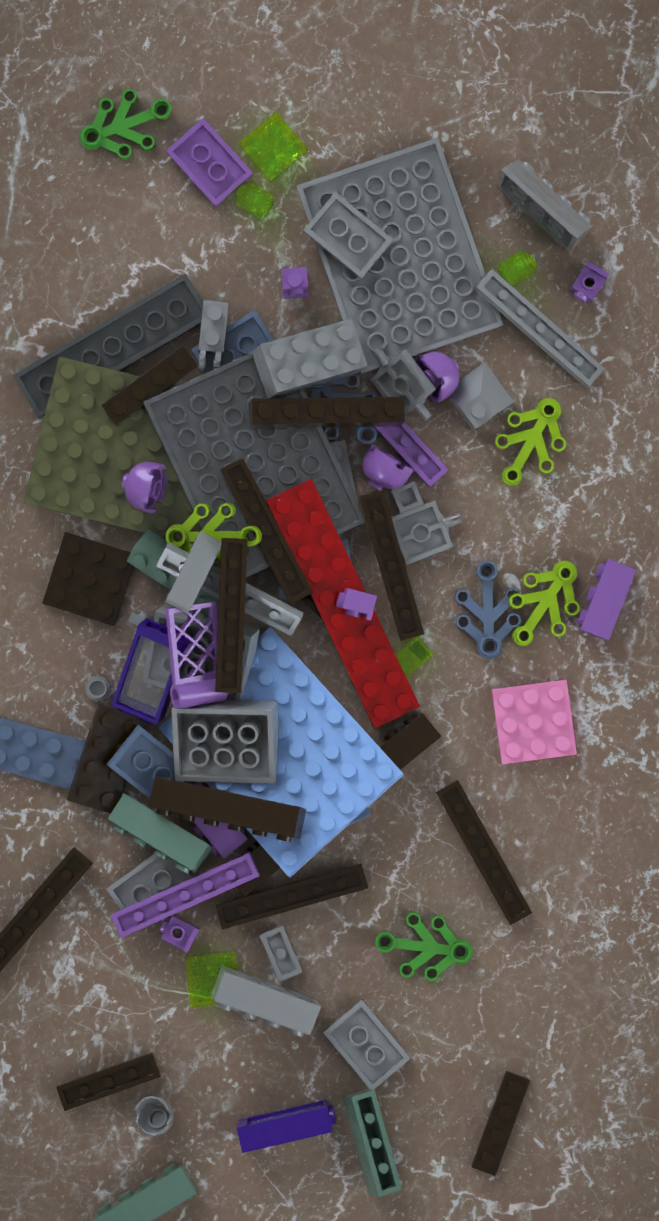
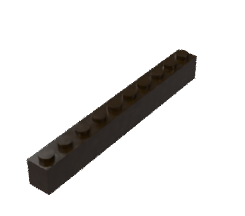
M414 712L403 721L406 726L400 731H397L395 728L384 737L386 742L380 746L383 752L400 770L441 737L423 713L417 716ZM258 841L251 845L247 851L251 853L260 876L236 886L244 897L280 869V866Z

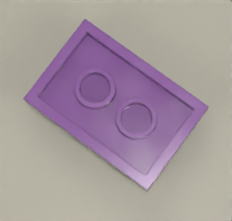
M204 118L166 150L170 158L216 208L253 176V172Z

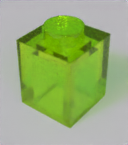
M251 180L247 186L243 184L235 195L238 198L236 200L237 206L260 222L264 220L276 202L275 196Z
M523 249L499 263L496 269L505 281L512 287H515L535 275L537 263L532 254H526Z

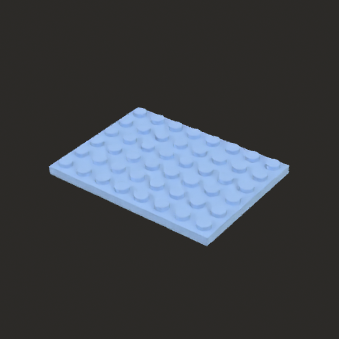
M270 627L258 637L255 656L241 700L278 701L279 730L276 783H206L212 789L306 809L300 839L292 838L291 842L277 840V834L268 833L267 837L253 835V829L246 828L287 876L291 877L404 774ZM170 716L158 728L173 744L172 716Z

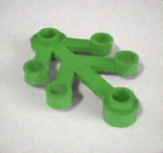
M126 89L122 93V101L112 124L103 127L107 114L112 113L114 110L113 101L110 98H103L99 102V110L92 125H87L81 130L80 142L88 150H96L100 147L118 154V157L122 160L131 158V147L128 144L120 145L107 137L116 134L141 145V148L145 151H151L155 147L153 136L140 134L130 128L153 119L160 121L168 119L172 113L171 105L165 99H157L153 102L151 109L126 118L131 105L137 102L136 92L133 89ZM128 93H132L134 98L131 101H127L125 96ZM109 102L111 104L110 109L104 110L102 108L103 103ZM160 107L166 108V113L160 115L157 113V110ZM95 134L97 139L94 142L88 141L89 135ZM144 140H152L151 146H144ZM127 148L129 153L123 156L120 154V150Z
M417 912L408 913L406 923L415 929L423 941L394 938L393 934L387 931L380 932L375 938L376 947L381 952H390L393 948L421 952L410 962H404L400 965L399 972L405 978L411 977L417 968L436 954L447 956L435 966L429 965L425 968L424 975L429 981L437 980L440 973L453 963L461 965L469 962L473 955L471 944L464 939H457L447 927L446 920L441 915H436L431 919V926L434 930L440 931L449 945L436 942L421 922V917ZM411 915L418 917L416 924L409 923ZM437 918L443 920V925L440 928L434 926V920ZM388 937L390 939L389 945H381V938ZM458 947H463L465 953L462 956H458L455 950ZM405 965H409L412 968L410 974L402 972V968ZM435 969L437 974L435 977L430 978L427 976V971Z

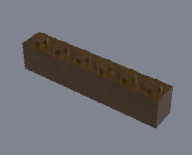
M404 397L251 399L249 403L250 429L401 426L405 422Z
M155 777L148 806L156 808V814L171 817V812L180 814L179 819L193 822L195 817L203 818V824L216 827L219 826V822L228 824V829L243 832L244 827L253 829V835L267 837L268 833L277 834V840L291 842L292 838L300 839L306 809L302 807Z

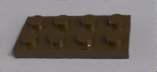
M97 705L67 797L68 801L112 813L122 797L127 780L107 766V763L137 725L144 729L145 722L140 717L133 714H124L120 710L105 705Z

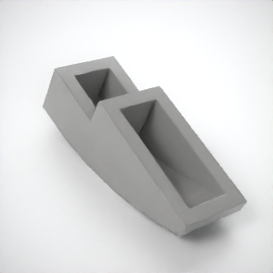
M201 531L199 532L167 596L166 603L189 613L221 548L220 541Z

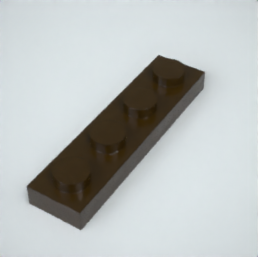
M181 346L101 406L117 426L144 406V401L160 395L198 366L186 349Z
M150 1052L60 1084L56 1088L64 1111L159 1078L161 1074L154 1054Z
M507 1070L505 1071L472 1161V1168L496 1176L530 1079Z

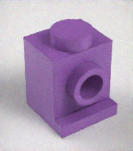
M588 261L570 289L574 293L573 297L583 303H586V301L592 303L609 273ZM590 279L591 281H593L594 285L592 287H587L585 285V280Z
M306 267L281 269L284 299L309 297Z
M345 588L344 593L340 592L338 595L336 607L346 609L345 614L359 618L361 613H363V619L371 620L377 596Z
M172 915L171 919L165 918L159 931L163 933L161 939L188 953L200 927L176 915ZM175 928H179L182 930L181 937H175L173 935V930Z

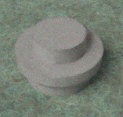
M102 676L91 677L85 685L87 696L94 701H101L107 698L111 689L109 681Z

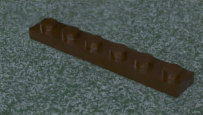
M243 457L221 468L220 471L248 525L256 526L260 529L262 539L259 546L289 604L291 605L312 594L313 592Z
M384 489L359 495L400 641L423 635L424 630Z
M221 538L215 692L241 693L248 539Z
M456 780L437 791V796L508 923L512 925L530 915L532 911L459 781Z
M76 847L72 848L1 931L0 972L92 866L93 862Z
M357 864L246 897L219 903L215 906L223 930L368 889L362 864Z

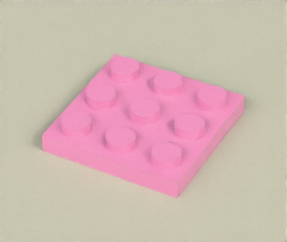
M567 680L491 690L501 764L577 755Z

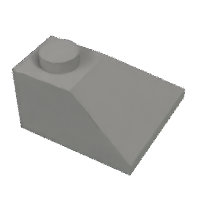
M485 362L462 378L455 392L449 397L473 432L514 403Z

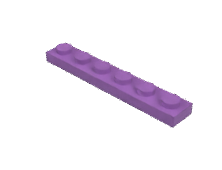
M248 852L112 913L111 918L120 938L259 877L260 873L251 853Z

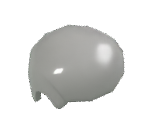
M149 1096L143 1098L136 1105V1124L145 1134L159 1136L165 1134L173 1125V1108L166 1099Z

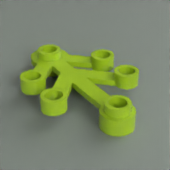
M545 398L538 403L536 409L523 413L512 412L507 417V424L512 428L519 427L523 422L538 420L531 429L510 435L499 434L496 437L495 446L501 450L506 449L509 445L525 441L513 465L506 467L502 472L501 478L505 485L513 487L520 483L522 479L521 469L534 446L540 462L538 465L539 471L543 474H549L554 469V463L549 459L542 432L547 425L552 438L551 449L553 451L561 452L565 449L566 441L561 437L557 419L561 414V407L556 400ZM546 406L552 407L553 414L547 415L544 412V408ZM517 416L519 418V423L512 424L510 422V417ZM504 437L507 440V445L500 446L498 439ZM554 441H562L563 447L561 449L555 448ZM549 462L551 465L550 470H543L542 463ZM514 471L517 474V478L510 480L507 476L508 472Z
M206 503L196 505L194 512L182 525L175 524L169 527L166 532L167 544L170 543L189 553L193 545L191 542L195 541L200 532L191 530L200 519L209 517L211 514L210 506ZM231 503L220 505L216 515L201 530V532L218 541H221V538L248 539V547L259 544L262 539V533L256 526H247L241 531H215L226 518L234 516L235 507ZM201 506L205 507L206 514L204 516H202L199 513V508ZM225 506H228L231 510L229 515H225L223 512ZM250 531L255 532V540H250L248 536ZM177 532L182 534L181 541L176 540L175 535ZM220 548V550H219V552H218V554H217V556H216V558H217L219 561H220L221 548Z
M560 561L554 565L552 571L538 574L526 573L523 576L522 582L528 588H533L540 582H553L547 590L523 595L515 593L509 597V605L515 609L521 608L524 604L539 602L524 626H518L513 630L512 639L514 643L526 646L532 642V631L547 608L551 620V634L558 637L565 634L566 626L561 622L556 595L562 587L566 602L564 604V612L570 616L579 613L580 605L575 601L572 583L577 577V569L573 563ZM564 568L569 571L567 578L561 576V570ZM529 575L533 576L535 579V582L532 585H529L526 582V578ZM515 596L521 599V603L518 606L512 603V599ZM570 603L576 606V610L573 613L568 611ZM556 624L562 626V631L559 634L554 632ZM522 631L528 634L525 641L519 638V634Z

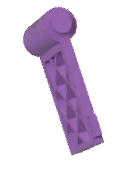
M216 601L193 603L190 609L193 610L191 614L176 607L165 608L173 683L170 689V696L174 708L182 709L225 701L229 693L215 692L218 605H216ZM202 608H208L209 618L202 624L195 617ZM183 612L188 616L181 628L175 625L174 613ZM192 621L201 627L193 639L185 633ZM205 631L211 635V643L207 649L197 643ZM182 635L191 642L183 654L177 650V642ZM195 646L203 652L196 664L187 658ZM207 657L213 660V672L206 673L200 668ZM185 660L193 668L187 676L180 677L179 667Z

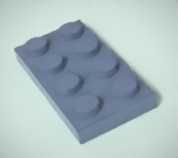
M0 717V770L70 789L86 741Z

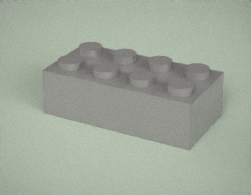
M352 319L263 343L252 351L268 399L355 375L368 366Z
M221 965L211 992L217 1007L227 1011H231L232 1008L238 1009L241 1012L240 1015L253 1020H255L256 1016L260 1017L265 1021V1024L274 1028H279L280 1025L285 1026L289 1029L288 1032L303 1037L304 1033L311 1035L321 1008L318 1001L312 997Z

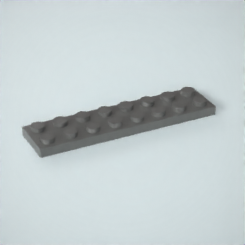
M184 274L15 373L13 376L40 419L45 416L59 356L121 372L201 325L203 302L187 275Z

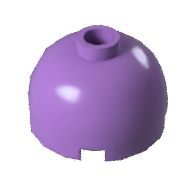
M430 352L414 359L436 388L427 397L430 402L438 401L440 403L455 392L459 385V366L454 359L441 352Z
M371 444L364 456L362 466L364 473L370 478L368 484L378 490L383 487L396 489L404 485L414 469L410 468L407 463L389 452L383 453L380 451V447Z
M146 461L134 466L129 474L126 473L123 477L122 488L125 489L128 503L143 512L155 513L158 508H154L156 502H162L166 491L168 475L163 474V469H167L166 466Z

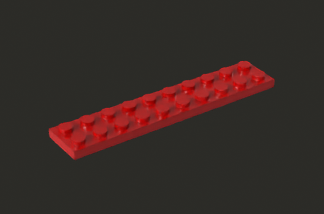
M309 479L265 500L313 592L310 594L373 728L376 729L419 708L420 705L375 611L373 610L371 620L363 619V613H361L359 618L345 614L346 609L336 607L338 595L340 592L344 593L345 588L365 592L313 480Z

